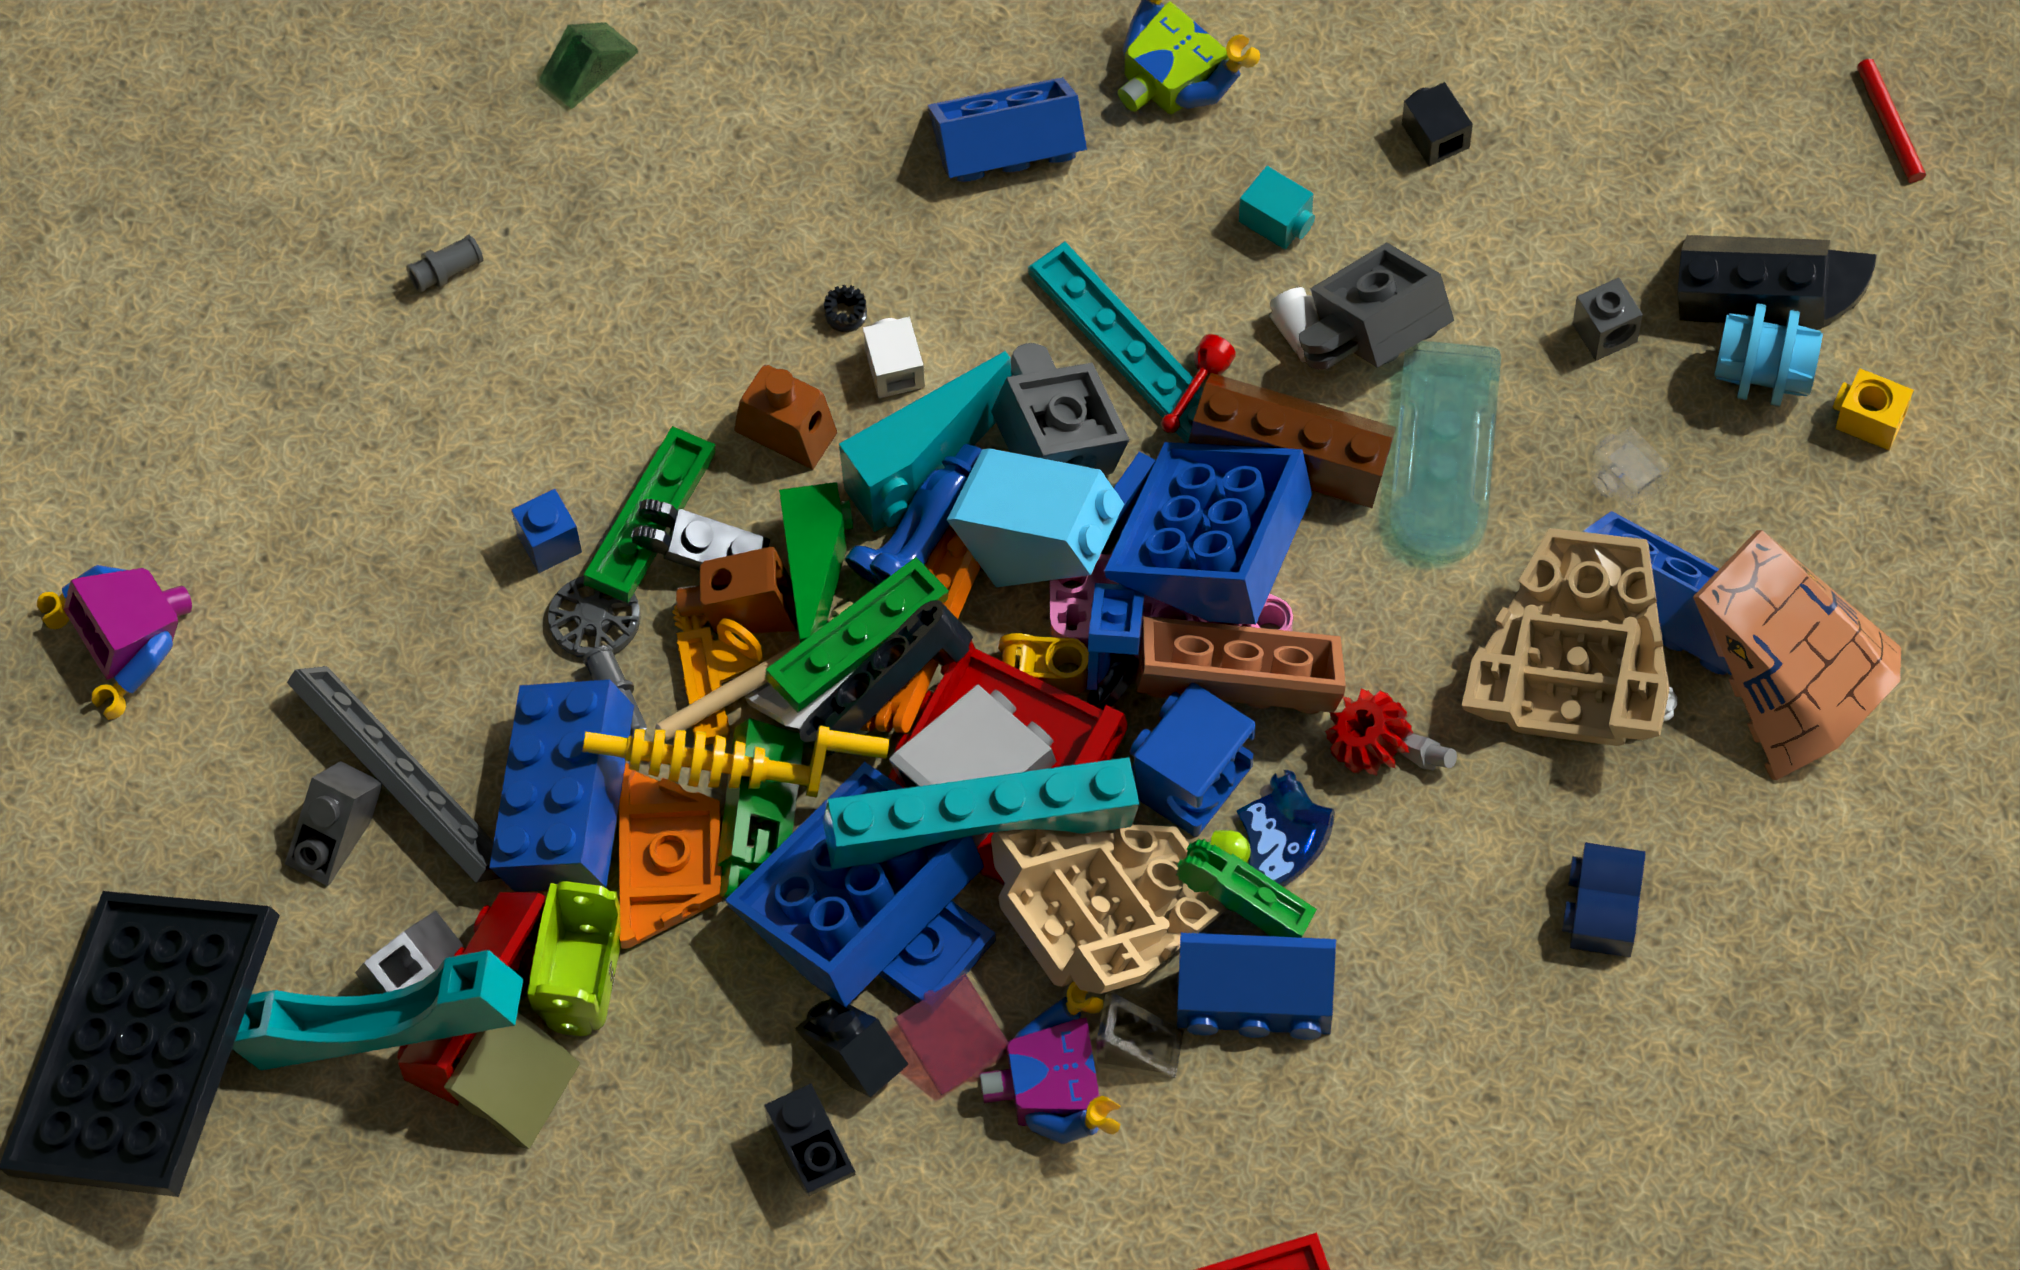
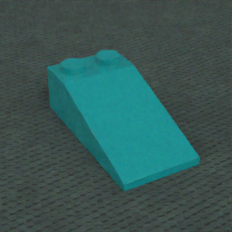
M1006 351L839 443L844 490L874 532L886 525L888 527L899 525L915 493L926 477L936 469H944L942 464L946 456L955 457L964 444L975 446L996 423L991 410L1006 377L1011 376V358Z

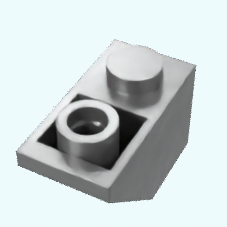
M341 761L312 777L285 865L326 886L331 884L369 826L383 784L379 780Z
M435 910L368 958L355 974L371 994L398 990L425 979L438 969L445 958L453 957L457 950L464 947V945Z

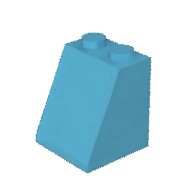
M988 448L981 450L947 521L995 587L1091 575L1124 506V502L1100 469Z

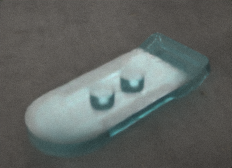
M1420 341L1405 351L1389 522L1392 535L1401 549L1422 562L1448 564L1464 559L1478 548L1485 536L1489 511L1501 366L1500 351L1494 347Z

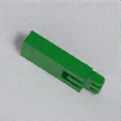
M748 718L735 728L731 754H733L735 741L746 743L745 756L753 757L754 748L757 746L765 749V757H769V760L801 765L804 742L801 740L799 733L752 718ZM741 776L739 788H728L727 784L717 862L718 866L723 867L720 889L721 897L728 898L738 888V883L740 886L793 833L798 793L797 784L766 780L760 783L759 789H749V777ZM751 815L757 817V822L762 823L761 829L758 828L751 834V839L755 840L754 848L747 846Z

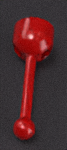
M1207 334L1203 336L1197 345L1193 358L1195 367L1199 371L1172 413L1162 418L1161 427L1165 432L1174 433L1179 429V418L1205 377L1211 373L1223 374L1235 359L1236 352L1234 347L1224 338L1214 334Z

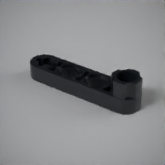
M934 600L923 604L808 716L800 729L801 740L813 751L819 726L829 727V730L856 734L932 658L941 666L951 662L957 663L970 650L969 644L973 639L971 632L941 601ZM826 750L825 757L830 756L837 751Z

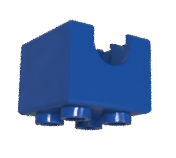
M1191 683L1181 695L1174 692L1168 697L1159 713V717L1162 720L1152 732L1144 729L1137 736L1130 749V754L1134 756L1132 772L1139 801L1192 836L1198 837L1253 767V753L1242 745L1248 738L1250 740L1254 739L1255 722L1201 686Z

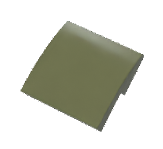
M517 1013L515 1026L476 1033L444 1088L472 1115L488 1119L514 1145L530 1149L580 1062L543 1030Z

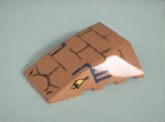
M1756 530L1693 596L1718 656L1725 657L1732 674L1728 680L1735 696L1742 697L1751 719L1747 725L1754 741L1762 744L1768 762L1764 765L1772 780H1778L1838 749L1900 682L1901 647L1763 530Z

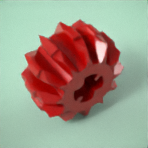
M1361 688L1358 699L1355 702L1349 697H1343L1345 709L1342 712H1329L1330 719L1336 724L1325 731L1327 739L1332 744L1330 748L1331 754L1338 762L1345 763V766L1351 772L1357 774L1365 769L1370 775L1377 776L1382 763H1385L1388 767L1396 768L1393 756L1397 752L1409 753L1408 745L1403 739L1413 734L1412 726L1406 721L1408 717L1406 709L1399 702H1393V698L1381 690L1373 696L1369 690Z

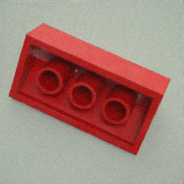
M499 892L492 906H484L478 914L473 929L475 934L466 948H459L454 956L489 950L523 978L521 999L529 986L536 942L547 896L530 892ZM476 1033L400 1046L397 1059L399 1060L398 1064L404 1080L458 1106L460 1102L444 1086Z

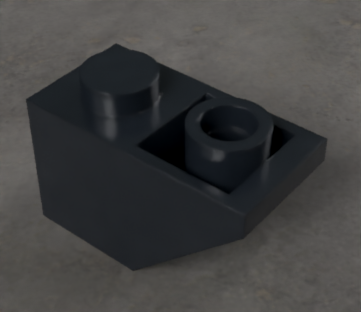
M833 998L821 1001L813 1006L807 1013L806 1019L795 1028L798 1034L851 1088L870 1098L909 1065L878 1018L850 1004L845 1008Z
M811 1083L764 1105L767 1124L790 1172L808 1197L856 1175L855 1169Z

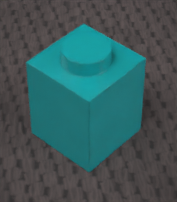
M1266 166L1240 197L1239 222L1286 250L1295 237L1299 239L1304 238L1314 223L1315 215L1312 214L1314 193L1271 167Z

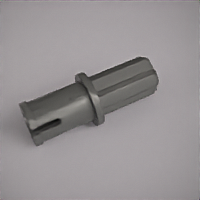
M603 645L587 652L584 655L583 662L587 666L593 681L610 679L634 705L630 736L634 735L635 729H645L646 732L647 725L632 695L634 685L631 681L625 679L614 656L613 648L610 645Z

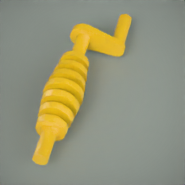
M819 726L810 766L769 760V757H765V749L757 746L754 748L753 757L745 756L746 743L735 741L733 754L725 753L726 738L718 735L715 736L713 751L705 750L706 732L702 731L695 732L693 748L684 747L686 730H675L673 745L664 744L666 730L655 729L653 742L644 741L645 729H635L634 735L628 736V738L585 732L582 752L625 758V761H629L628 769L639 771L640 761L650 762L648 775L655 777L659 776L661 764L669 765L668 780L677 783L681 767L689 768L688 786L698 787L701 770L709 771L708 787L718 788L721 773L729 774L728 788H739L741 776L749 777V789H759L761 782L771 780L807 786L806 796L817 797L826 750L886 759L889 739L829 730V727Z

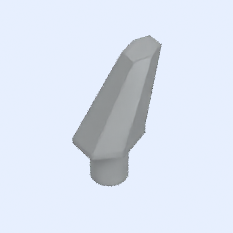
M1412 734L1403 739L1408 745L1409 753L1401 754L1420 768L1434 771L1436 766L1452 768L1456 763L1457 753L1454 749L1443 747L1440 743L1430 738Z

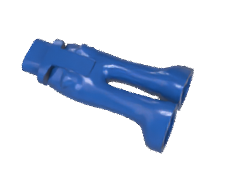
M964 444L955 457L946 456L942 461L944 469H936L926 477L915 493L904 517L890 540L877 550L866 546H854L845 557L848 566L859 576L878 586L915 557L925 565L932 551L950 526L947 518L982 449Z

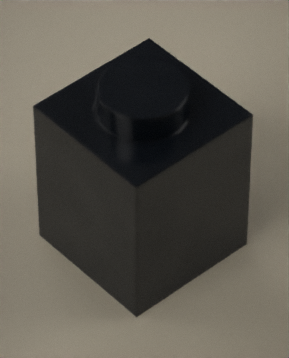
M1445 82L1432 88H1421L1404 100L1402 126L1429 167L1470 148L1473 123Z

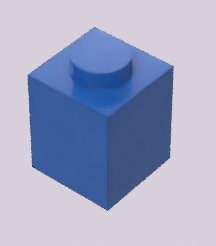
M556 489L511 509L517 536L538 573L582 553L577 526Z

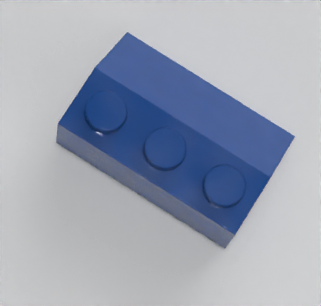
M1064 77L928 105L943 168L949 178L957 177V181L960 182L980 179L985 176L984 171L1001 167L1004 172L1025 170L1031 166V161L1048 158V161L1051 163L1069 161L1076 157V152L1087 150L1078 95Z
M1180 933L1177 1028H1187L1188 1032L1201 1036L1213 1035L1218 1030H1239V1034L1250 1038L1265 1037L1269 1032L1290 1033L1293 1038L1300 1040H1313L1319 1038L1321 1034H1331L1336 939Z

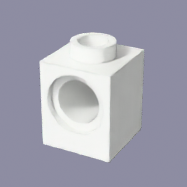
M910 317L897 320L886 318L877 321L871 326L863 327L865 352L878 398L925 388L923 362Z

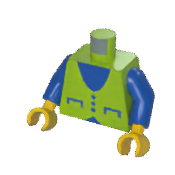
M1141 0L1130 22L1122 50L1125 56V76L1130 81L1118 90V96L1129 110L1136 112L1151 99L1168 114H1173L1182 108L1191 109L1214 105L1220 101L1241 75L1239 69L1242 66L1249 68L1259 62L1260 52L1254 47H1250L1241 56L1242 49L1249 43V38L1244 35L1233 36L1225 48L1171 1L1164 6L1161 3L1162 0Z

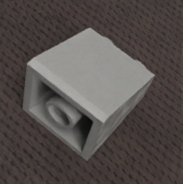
M977 684L897 750L889 760L901 784L905 788L1048 769L1057 762L1052 748L1049 747L1054 741L1033 721L1026 727L1013 715L1017 710L1016 707L998 690L995 689L989 694ZM990 833L972 836L976 848Z

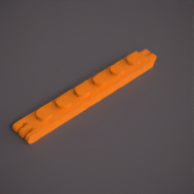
M950 525L932 551L925 566L949 590L948 600L943 604L958 619L981 566ZM932 658L860 730L873 731L876 727L879 732H890L894 728L897 733H908L938 663Z

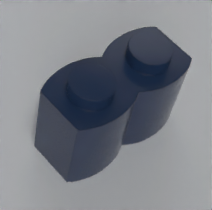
M1585 842L1582 857L1572 856L1568 886L1578 887L1576 903L1566 901L1562 932L1571 933V949L1631 958L1646 851Z

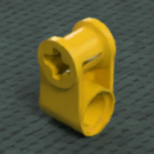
M1022 633L1007 634L999 639L998 649L1003 653V662L1018 669V662L1020 661L1019 670L1072 696L1083 692L1087 688L1089 651L1078 639L1038 637ZM1064 663H1074L1079 666L1077 670L1071 673L1057 670Z

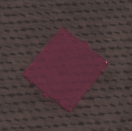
M966 973L936 992L932 990L925 992L922 1001L894 1018L940 1095L971 1076L974 1078L980 1077V1073H983V1068L1007 1054L1008 1042Z

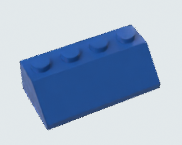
M1613 511L1583 530V532L1647 539L1663 645L1676 651L1684 649L1699 657L1700 664L1714 673L1721 675L1728 673L1732 675L1725 657L1718 656L1693 598L1719 568Z

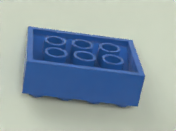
M1164 442L1105 567L1104 573L1106 578L1209 622L1256 625L1313 494L1303 450Z
M864 762L828 799L904 788ZM825 800L725 901L729 908L811 984L846 1008L985 867L972 836L928 845L880 863L832 869L823 826L827 800Z

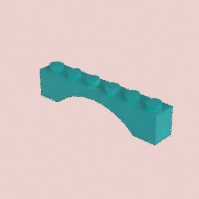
M1128 757L831 798L827 800L823 826L831 868L837 869L880 863L928 845L984 833L1043 829L1085 834L1128 828L1132 826L1140 804L1130 758Z
M486 950L445 958L438 969L425 979L408 987L381 994L328 997L279 990L251 994L232 1049L262 1071L515 1026L523 978L492 952Z

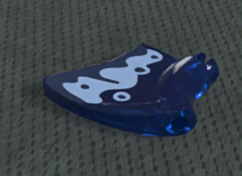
M1287 769L1283 770L1284 776L1278 778L1275 773L1271 777L1270 786L1273 789L1271 794L1237 810V814L1249 839L1251 849L1249 865L1283 887L1304 873L1320 856L1330 838L1335 817L1334 809L1313 803L1303 784L1297 781L1296 774Z

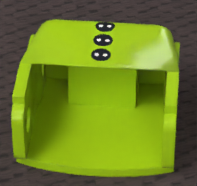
M568 881L550 884L536 942L528 997L532 1010L555 1032L566 1035L587 1036L591 1034L592 1030L601 1029L606 1022L621 947L620 905L615 891H609L607 888L599 885Z

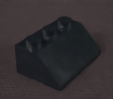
M1686 235L1681 250L1678 281L1679 319L1692 322L1725 323L1726 316L1730 313L1754 316L1755 307L1758 303L1766 305L1763 322L1787 324L1789 312L1794 310L1800 312L1798 325L1824 327L1830 240Z

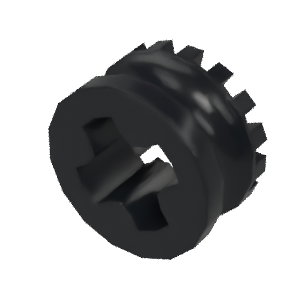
M842 285L841 288L837 286L834 287L833 291L830 290L828 296L824 298L825 318L828 325L834 330L852 332L859 329L866 321L867 302L864 293L861 294L859 288L856 290L852 285L850 287ZM842 302L848 307L855 305L853 307L854 315L850 314V317H847L844 313L837 314V305Z

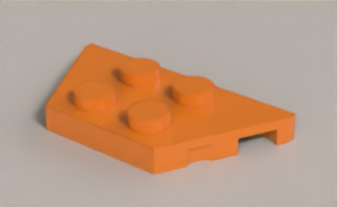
M625 763L619 802L620 944L622 949L631 948L722 901L720 896L722 867L717 865L721 838L720 801L699 792H687L680 784L665 778L658 781L628 769V763Z

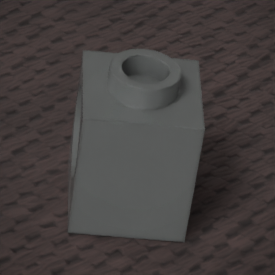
M1618 277L1577 296L1572 325L1595 361L1638 342L1643 314Z

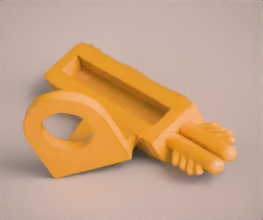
M677 605L674 606L672 613L675 616L673 619L677 621L674 625L683 630V632L677 633V646L679 657L682 661L683 679L689 705L722 686V683L736 678L763 663L762 649L759 641L742 625L730 619H722L717 625L718 640L714 641L710 627L703 628L708 621L705 614L681 617ZM732 632L741 637L746 643L736 638ZM725 707L693 725L694 737L696 731L706 732L705 745L714 744L716 735L725 737L726 741H728L730 738V727Z

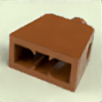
M763 365L739 401L734 427L735 432L814 470L837 434V429L824 394L819 389L794 378L785 369H776L770 365Z
M774 547L706 560L700 565V585L678 588L676 591L679 615L681 617L705 614L716 634H718L717 625L722 619L733 620L751 633L796 631V609L792 580Z

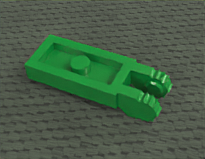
M1198 838L1197 841L1189 844L1186 858L1180 860L1177 865L1176 876L1179 877L1178 880L1183 882L1182 884H1187L1188 888L1194 892L1209 891L1208 894L1220 901L1223 906L1237 912L1261 928L1268 936L1303 937L1317 910L1315 907L1234 854L1230 855L1215 844L1211 845L1210 841L1207 842L1205 839L1200 840Z

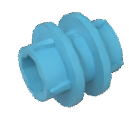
M1757 303L1754 316L1731 313L1726 316L1714 377L1738 384L1737 398L1747 400L1750 384L1773 388L1770 405L1780 407L1783 394L1800 396L1811 394L1823 333L1819 330L1799 326L1800 312L1790 310L1786 326L1763 322L1766 305Z

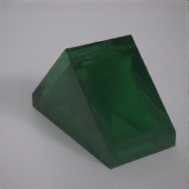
M606 22L568 24L539 78L540 83L568 107L573 109L638 53V48Z

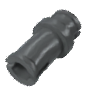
M468 234L463 239L437 252L428 250L422 253L421 260L408 264L406 270L412 284L421 293L433 285L439 288L448 283L449 277L483 262V255L476 240Z

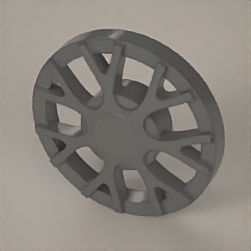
M584 576L571 580L555 594L548 610L549 627L556 643L566 652L584 658V655L590 650L599 647L602 641H605L607 645L613 648L614 654L625 648L635 637L640 625L641 614L636 595L633 594L629 603L617 598L608 601L602 597L603 592L594 589V596L583 599L578 589L586 586L584 585ZM564 600L577 604L574 611L561 610L559 607ZM626 606L632 607V616H614L613 609ZM570 621H575L577 628L563 636L558 627ZM630 623L628 628L623 624ZM613 625L624 633L614 642L605 634ZM583 634L596 637L595 647L580 646ZM576 638L575 644L570 642V640Z

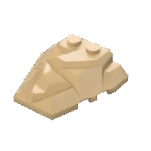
M1549 528L1518 580L1521 587L1508 609L1502 607L1495 619L1498 626L1484 648L1479 646L1471 660L1462 702L1463 710L1487 720L1507 722L1512 730L1522 734L1621 746L1625 745L1627 738L1645 740L1660 736L1670 688L1647 539Z
M1132 824L1131 827L1117 829L1115 833L1092 832L1085 834L1043 829L994 832L991 837L994 867L1005 882L999 895L1000 908L1056 986L1070 985L1074 981L1082 991L1102 994L1139 983L1180 948V933H1199L1227 910L1220 901L1208 894L1209 891L1194 892L1188 888L1187 884H1182L1183 882L1178 880L1179 877L1176 876L1177 865L1180 860L1186 858L1189 843L1179 829L1174 826Z

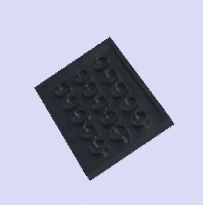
M102 891L0 1161V1170L10 1177L179 1197L280 915L271 906Z

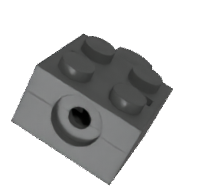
M1386 242L1310 288L1320 321L1300 332L1299 341L1301 348L1304 350L1306 363L1314 369H1328L1353 353L1377 368L1383 364L1390 363L1399 354L1420 341L1433 337L1438 330L1454 321L1441 273Z
M1025 343L1013 351L1011 356V376L1006 377L991 410L1009 452L1100 469L1104 475L1113 474L1130 439L1093 362L1056 369L1047 348L1042 345Z

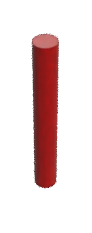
M1865 59L1857 65V70L1909 183L1923 180L1926 177V172L1873 59Z

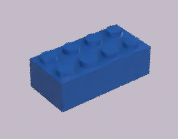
M610 679L519 686L489 867L513 891H549L551 883L558 884L562 881L607 887L626 761L625 758L582 752L585 732L625 738L630 736L634 705Z

